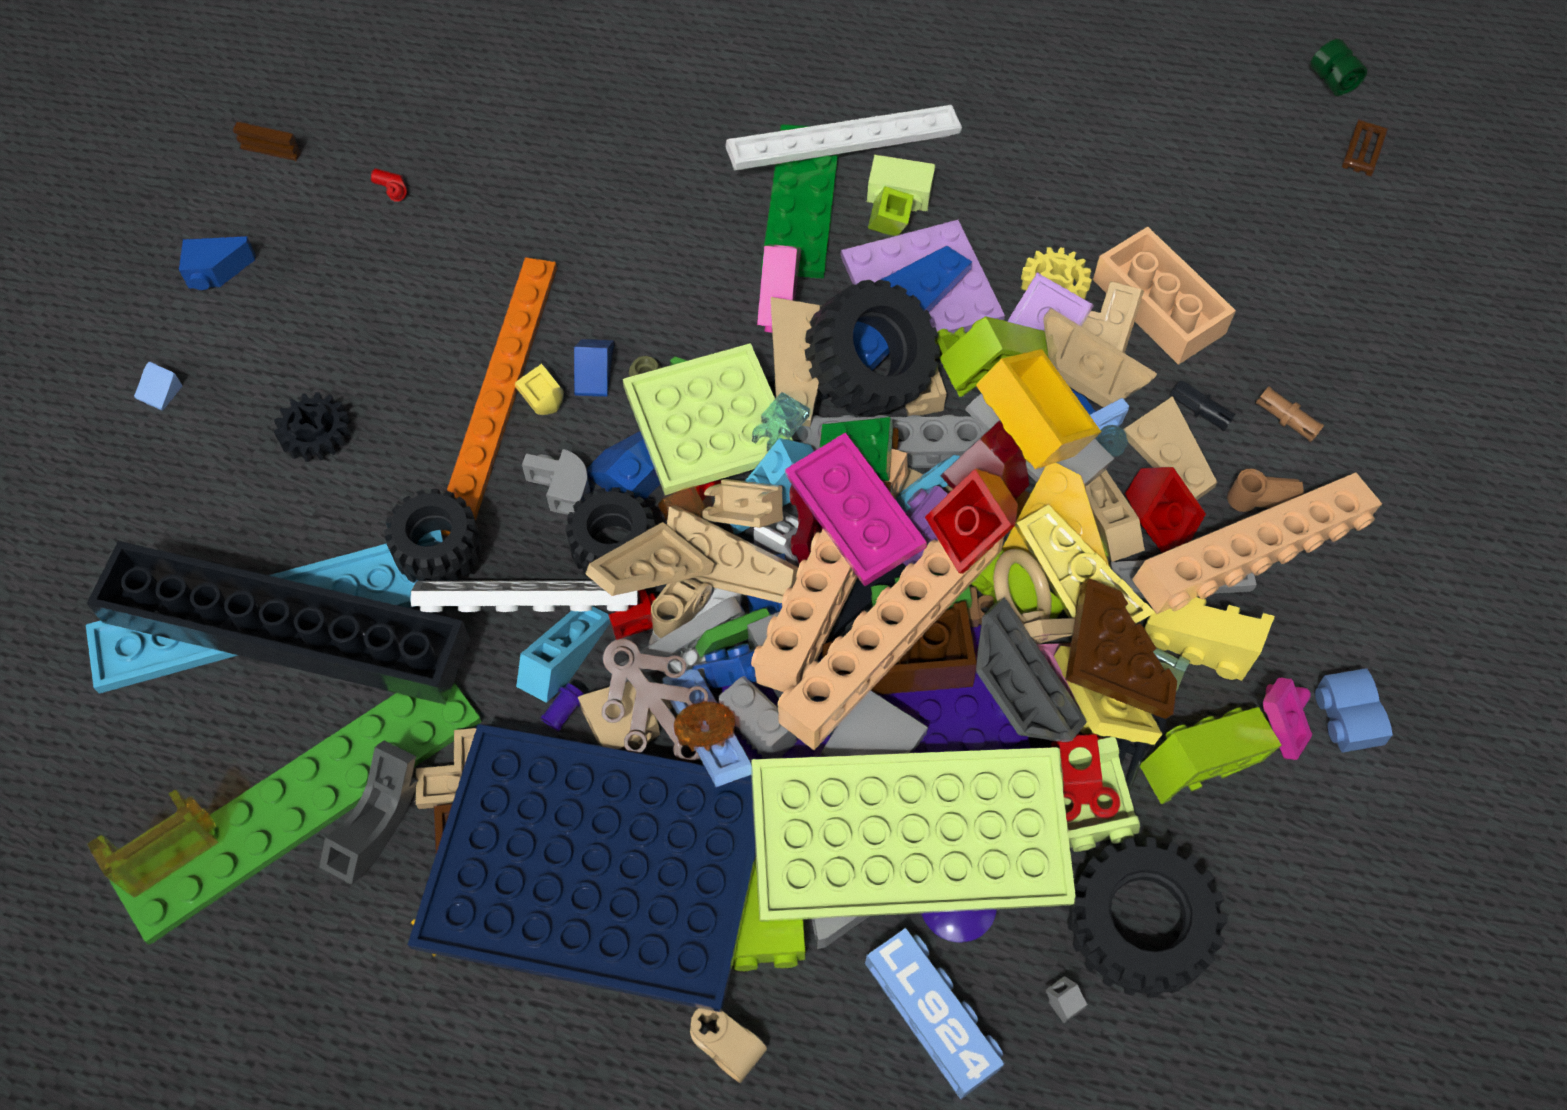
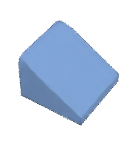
M148 362L134 397L163 411L182 388V384L175 373Z

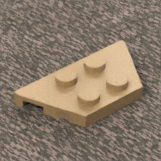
M1050 308L1044 315L1043 321L1050 361L1069 387L1103 408L1121 398H1127L1149 384L1156 377L1157 373L1054 309Z

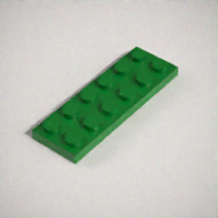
M781 124L780 131L810 126ZM838 154L775 164L764 246L772 244L801 247L799 277L824 279ZM762 258V265H761V273H762V267H763V258Z

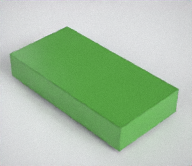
M762 608L706 630L695 646L698 654L702 658L709 652L727 648L747 640V625L768 617L770 614L766 608Z

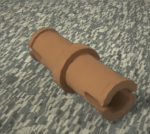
M1270 386L1256 402L1258 406L1260 405L1280 420L1279 424L1283 427L1288 425L1308 439L1310 443L1325 426L1299 409L1301 407L1300 404L1297 402L1292 404Z

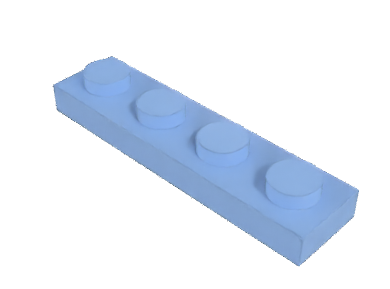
M698 669L686 670L679 678H671L669 676L662 678L663 684L688 688L700 685L708 692V702L700 709H694L684 702L672 700L670 702L715 786L717 787L751 775V762ZM694 690L690 694V700L695 704L702 703L705 698L700 690Z

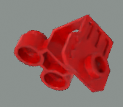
M1078 733L1072 741L1051 742V748L1058 747L1060 749L1064 799H1070L1074 805L1070 812H1066L1067 822H1072L1079 816L1081 806L1089 805L1092 814L1100 819L1114 817L1120 808L1118 794L1111 788L1103 787L1098 740L1104 738H1099L1097 734L1080 735ZM1075 748H1085L1092 756L1090 766L1084 770L1073 768L1069 762V754ZM1106 795L1111 798L1112 806L1109 809H1102L1098 806L1097 799L1100 796Z

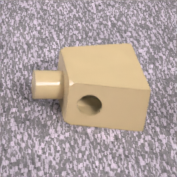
M630 681L625 683L622 697L625 714L616 723L607 722L602 716V707L608 701L610 687L579 696L578 700L581 710L599 746L627 751L624 746V739L627 733L630 732L636 690ZM662 699L669 710L673 708L670 700ZM610 704L607 706L606 712L609 717L616 718L620 715L621 710L618 705ZM650 709L648 710L645 729L647 744L660 735L658 722ZM639 735L629 737V745L632 748L642 746L643 740Z

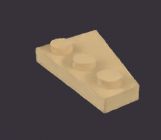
M1173 396L1123 429L1122 436L1153 468L1174 467L1196 500L1215 488L1217 480Z

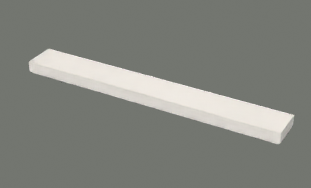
M952 105L732 138L726 140L725 147L734 170L941 138L960 133L962 126Z

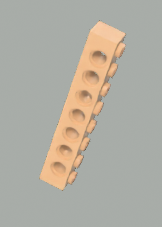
M891 449L889 481L882 482L892 483L891 494L896 500L908 476V462L906 452ZM824 529L821 533L817 532L815 534L808 559H803L799 564L796 575L797 580L793 588L788 587L784 593L782 609L778 617L773 616L769 622L767 638L763 646L758 645L753 653L751 665L755 669L757 684L784 692L789 687L795 688L803 680V675L807 668L817 661L822 645L825 644L857 579V575Z
M1353 473L1147 559L1132 581L1156 614L1170 608L1173 611H1177L1186 606L1195 597L1199 596L1200 599H1205L1225 584L1228 587H1232L1250 573H1253L1255 576L1260 575L1269 569L1273 563L1279 561L1281 564H1285L1303 550L1310 553L1328 539L1335 542L1353 528L1357 531L1364 529L1374 521L1373 514L1382 503L1357 473Z
M1004 537L964 574L958 573L939 540H932L927 545V548L924 549L922 557L915 564L910 563L905 567L899 581L892 588L886 587L880 593L874 607L868 613L866 611L860 613L855 619L852 629L844 637L839 636L833 641L828 649V654L820 662L815 661L807 668L803 675V680L795 688L789 687L784 691L778 700L779 724L815 750L1002 551ZM933 573H940V574H943V575L938 576V575H934ZM909 597H918V598H920V599H919V600H913V599H910ZM887 621H895V622H897L898 624L891 625V624H887V623H885V622H887ZM868 645L874 647V649L865 650L861 647ZM848 671L851 674L842 676L838 675L836 672ZM815 696H822L826 698V700L822 702H815L811 700V698Z

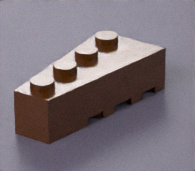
M966 601L953 604V609L946 610L871 691L877 695L973 687L976 673V657ZM833 641L822 645V659L828 654V649ZM868 645L861 647L865 650L874 649V647ZM848 671L836 672L838 675L842 676L851 674Z

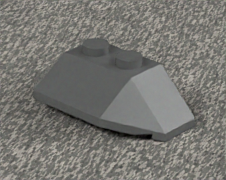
M1006 598L999 599L982 617L976 658L977 674L1018 735L1060 742L1072 741L1087 722L1084 715Z

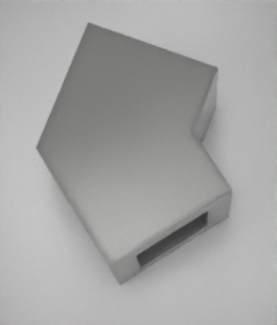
M1065 976L1045 990L1050 999L1049 1004L1063 1023L1087 1006L1078 985Z

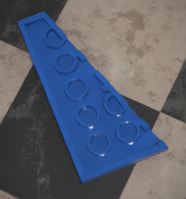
M946 245L880 280L889 281L891 287L898 284L907 290L906 294L909 297L914 295L921 301L919 306L923 311L928 310L930 312L971 270L972 261ZM855 323L853 342L856 353L863 364L872 371L890 353L889 347L883 336L875 328L866 323Z

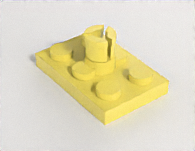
M1061 645L1054 657L1062 671L1063 677L1066 678L1071 647ZM1067 681L1075 701L1078 703L1080 711L1087 721L1080 730L1081 733L1085 735L1110 736L1127 739L1131 742H1143L1153 745L1161 737L1162 733L1151 713Z

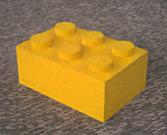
M1042 349L1000 359L976 384L985 402L992 407L1003 423L1006 432L1013 437L1022 450L1024 458L1031 463L1034 469L1075 457L1101 433L1099 427Z

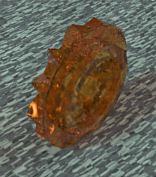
M700 702L686 707L677 715L674 721V733L680 745H689L692 752L699 747H704L709 752L712 745L723 747L725 739L733 738L734 727L736 726L735 718L731 710L722 704ZM702 721H706V725H709V731L701 732Z

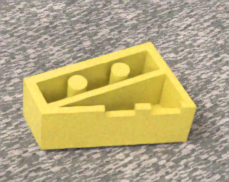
M1195 597L1180 610L1173 611L1170 608L1159 614L1155 612L1148 617L1144 629L1157 648L1163 651L1170 650L1190 660V664H1203L1213 668L1219 676L1225 679H1239L1242 681L1262 652L1275 616L1263 613L1261 619L1241 615L1239 614V607L1228 605L1226 611L1205 606L1206 599Z

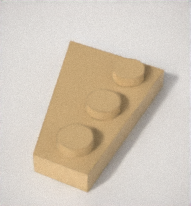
M662 522L589 563L586 575L611 596H616L711 574L714 563Z

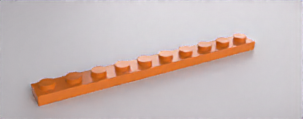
M526 257L524 259L447 491L454 493L455 498L461 497L465 500L467 507L470 506L475 521L518 391L515 387V382L522 378L557 270L556 262ZM440 530L442 535L448 536L450 534V531Z

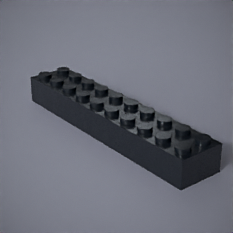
M122 541L117 542L86 603L105 624L445 705L470 641L462 620Z

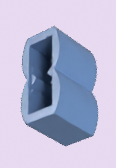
M1368 669L1325 675L1317 686L1315 697L1319 708L1325 709L1330 719L1328 722L1329 737L1333 743H1338L1341 752L1385 745L1393 736L1388 715L1379 701L1375 682Z

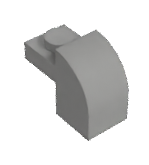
M564 449L559 460L544 454L536 456L526 453L522 463L525 479L529 482L549 486L546 496L550 511L566 515L569 512H574L573 505L577 501L583 503L585 501L584 495L590 493L588 475L582 460L574 453Z

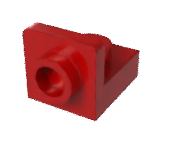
M645 589L638 590L640 604L635 606L629 605V610L615 611V613L609 614L616 640L653 628L651 606L656 599L654 593L647 595Z

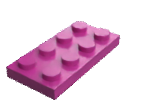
M846 432L785 469L788 480L864 587L927 548L926 540Z

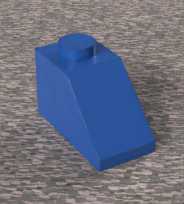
M247 236L183 239L179 271L188 288L206 290L209 287H221L255 261L256 254Z

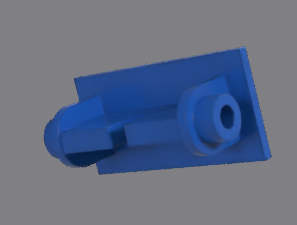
M743 644L728 649V654L725 648L705 654L706 661L694 665L692 668L693 670L703 668L705 680L713 688L730 686L742 676H745L750 682H756L755 669L751 665L752 656L756 648L750 649L748 644Z

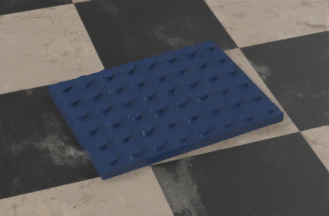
M478 724L407 945L413 950L722 1013L756 862L752 777L749 775L716 787L704 765Z

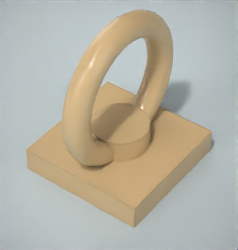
M1010 549L1004 552L997 560L994 568L993 583L997 601L1001 598H1006L1036 644L1073 636L1075 618L1049 619L1052 606L1051 592L1044 571L1035 558L1021 549ZM1014 563L1021 565L1032 579L1037 596V610L1034 612L1020 614L1013 603L1009 591L1008 575L1010 567Z

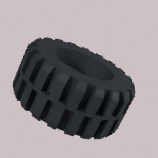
M864 280L856 285L852 284L822 304L820 310L810 320L811 328L806 331L805 342L810 344V347L805 349L806 361H811L812 368L809 369L812 379H818L821 384L818 389L823 395L829 394L832 397L831 403L838 408L846 405L848 413L858 415L863 412L865 416L888 413L919 397L920 393L925 391L931 384L930 377L936 374L938 363L934 362V359L940 357V346L935 344L938 334L936 327H932L929 319L932 317L928 310L923 311L919 306L921 303L919 299L914 295L909 297L906 294L907 290L898 284L891 287V283L885 280H877L876 282ZM856 322L872 326L885 339L891 356V364L887 376L871 371L858 357L853 342V331Z

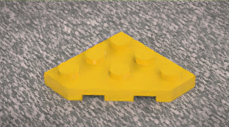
M1058 463L1047 465L1016 523L1049 505L1110 567L1083 477ZM1013 527L1002 550L1006 552L1010 549H1021L1031 555L1017 529Z

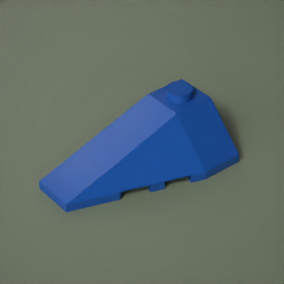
M641 431L605 449L586 468L588 478L600 487L605 488L607 492H612V487L620 488L621 493L629 490L634 492L635 499L641 497L645 500L660 485Z

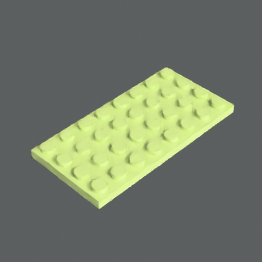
M1058 747L756 759L751 761L759 922L1069 906L1074 904L1076 896Z

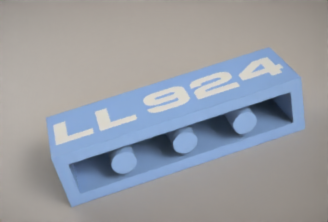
M905 928L869 953L866 957L865 965L956 1094L962 1099L1000 1071L1004 1065L1000 1059L1003 1053L990 1035L984 1037L975 1024L978 1022V1018L972 1008L965 1001L960 1003L952 993L951 989L954 987L945 971L940 967L935 969L928 960L929 951L918 935L912 937Z

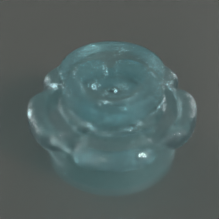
M1116 425L1103 427L1101 433L1095 438L1113 457L1121 455L1124 452V448L1128 445L1125 431Z

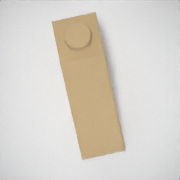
M1105 470L1086 486V492L1104 548L1111 562L1145 551L1139 517L1107 470Z

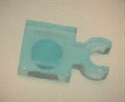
M781 392L761 414V422L763 424L754 428L752 442L756 444L761 437H769L770 439L767 442V451H769L780 435L790 439L808 419L810 408Z

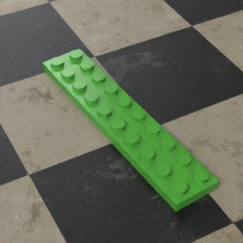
M455 683L452 686L446 705L395 693L109 881L144 941L151 945L355 808L368 781L374 748L383 740L416 756L414 767H416L453 742L454 730L471 729L482 721Z

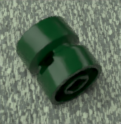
M1342 39L1331 40L1323 45L1311 60L1312 69L1322 80H1325V84L1335 96H1341L1355 90L1364 81L1368 69L1357 56H1353V52Z

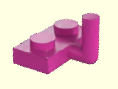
M1278 678L1275 684L1267 686L1263 708L1268 715L1275 735L1282 745L1280 750L1283 758L1298 760L1312 737L1303 710L1311 697V693L1307 688L1295 687L1292 679Z

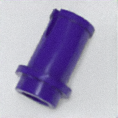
M570 683L558 689L560 694L544 715L540 717L545 724L557 732L561 730V727L576 707H580L578 697L584 695Z

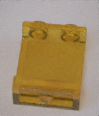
M177 789L170 792L169 796L176 805L177 812L120 849L103 835L89 842L87 846L104 875L135 898L218 844L217 839L212 833V830L217 827L214 820L205 808L202 809L192 795L185 798Z

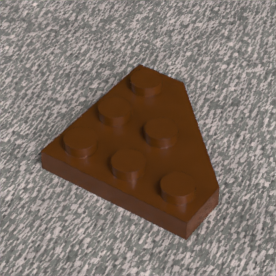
M1089 578L1086 579L1080 587L1065 680L1163 719L1170 717L1174 713L1177 680L1169 668L1164 670L1153 652L1157 649L1142 624H1135L1125 608L1128 602L1121 591Z

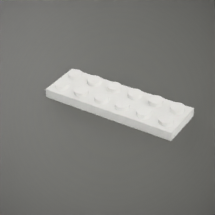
M593 580L416 581L411 590V606H420V611L440 612L443 611V606H458V611L477 612L481 610V606H496V611L500 612L518 611V606H533L534 611L548 612L554 611L555 605H570L571 611H591L592 605H607V610L627 611L629 610V605H637V591L611 596Z

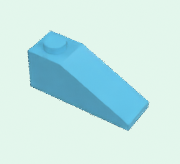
M593 606L591 611H570L520 654L516 687L547 703L558 693L560 687H565L602 636L610 624L609 614Z

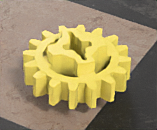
M1048 247L1045 255L1040 251H1036L1034 259L1028 257L1021 275L1023 280L1021 288L1022 290H1027L1038 272L1085 300L1092 281L1089 278L1091 269L1084 268L1085 259H1074L1076 252L1073 251L1066 255L1064 254V248L1060 247L1058 253H1054Z

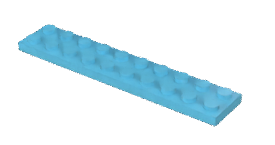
M435 530L425 534L417 545L427 547L444 541L441 531ZM387 544L268 575L406 608L415 607L411 606V590L416 581L413 583L407 579L405 574H401ZM102 621L86 624L93 687L99 694L238 656L105 624Z

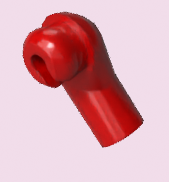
M377 168L372 171L371 182L386 187V193L391 200L398 202L406 197L407 187L401 175Z

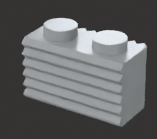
M745 676L740 677L719 695L720 710L728 724L731 725V729L736 730V734L741 735L742 739H746L747 744L752 745V749H757V754H762V759H779L797 742V737L779 724L778 707Z

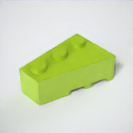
M985 316L977 320L972 325V329L939 358L956 390L964 389L966 383L979 382L1002 358L1042 349L1048 357V350L1043 330Z
M1259 707L1243 711L1242 708H1236L1217 720L1214 716H1209L1197 722L1194 727L1187 728L1183 724L1171 729L1165 735L1167 740L1145 759L1140 767L1161 804L1171 801V798L1183 787L1188 786L1192 792L1202 787L1201 781L1216 776L1225 778L1264 761L1282 745Z

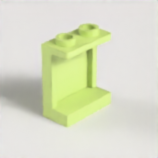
M1116 737L1098 740L1103 787L1111 788L1118 794L1120 808L1114 817L1100 819L1092 814L1089 805L1081 806L1079 816L1074 821L1067 822L1069 845L1075 852L1092 849L1096 846V842L1109 839L1111 843H1122L1124 839L1134 838L1133 834L1139 833L1140 823L1138 816H1135L1120 763ZM1075 748L1069 754V762L1073 768L1084 770L1090 766L1092 756L1085 748ZM1058 749L1059 761H1060V770H1061V778H1062V787H1063V774H1062L1061 756H1060V749ZM1102 795L1097 799V804L1102 809H1109L1112 806V800L1109 796ZM1065 798V812H1070L1074 807L1073 802Z

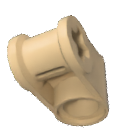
M692 578L668 583L651 606L652 625L655 634L659 638H663L691 621L696 613L706 604L711 594L712 586L708 583L701 584ZM665 615L675 616V618L671 620L661 619Z
M699 1008L691 1018L690 1034L693 1042L709 1055L723 1071L740 1083L767 1050L764 1043L745 1027L740 1026L723 1011L721 1013ZM712 1019L716 1021V1034L711 1031L707 1032L706 1035L701 1033V1021L707 1024Z

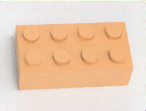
M1149 227L1144 228L1099 257L1093 281L1105 293H1107L1110 281L1144 290L1135 322L1178 365L1227 333L1236 310Z

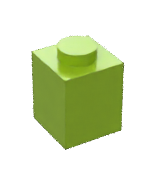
M884 186L874 200L868 229L898 236L908 224L914 195Z

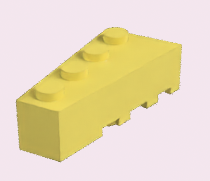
M1049 505L1016 523L1015 528L1031 555L1044 571L1048 584L1060 600L1069 619L1076 617L1080 587L1088 578L1121 591L1128 602L1125 608L1135 624L1155 613Z

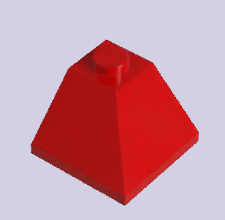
M1174 467L1141 468L1125 493L1132 509L1139 517L1141 525L1162 553L1190 542L1206 515Z
M974 469L925 516V519L958 573L964 574L1015 527L1018 503L1000 476Z

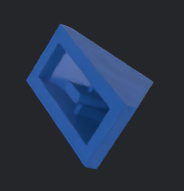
M581 339L574 347L575 395L608 397L614 340Z

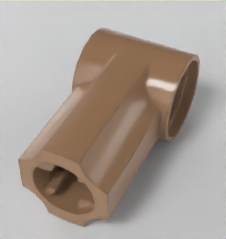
M1245 469L1240 472L1230 488L1227 500L1232 508L1242 512L1251 511L1255 507L1272 508L1303 495V483L1299 482L1298 479L1266 477L1256 469Z

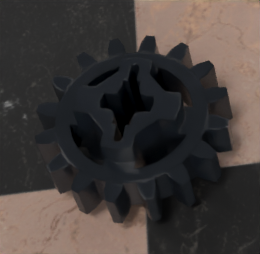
M316 392L311 399L308 398L306 393H303L302 401L297 402L294 399H290L291 407L289 409L280 408L279 411L283 418H276L274 420L278 428L274 430V434L283 451H289L293 459L298 458L302 454L305 462H309L312 455H316L321 461L324 458L323 453L327 451L335 455L334 446L336 444L344 446L346 443L343 436L350 435L351 433L348 424L351 423L343 404L341 402L335 403L332 395H328L323 400L320 392Z

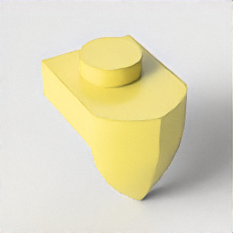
M542 364L515 382L516 389L535 413L547 415L557 412L564 397L563 389Z

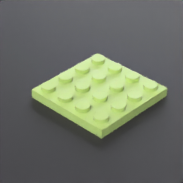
M751 343L623 379V387L665 495L753 470L779 438L793 441Z

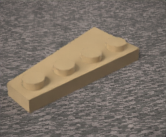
M771 297L776 402L785 423L810 427L820 383L817 378L812 379L809 372L812 364L811 361H806L805 349L810 347V344L805 342L806 331L811 328V318L820 310L821 305Z
M677 505L669 506L667 526L714 563L711 574L692 579L701 584L708 583L713 588L782 603L785 591L788 587L793 588L797 580V566Z

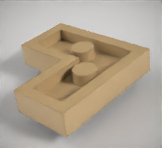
M1110 281L1101 313L1091 311L1081 327L1125 353L1144 290Z
M476 728L454 730V765L416 768V779L418 780L416 785V806L418 809L434 808V806L453 803Z

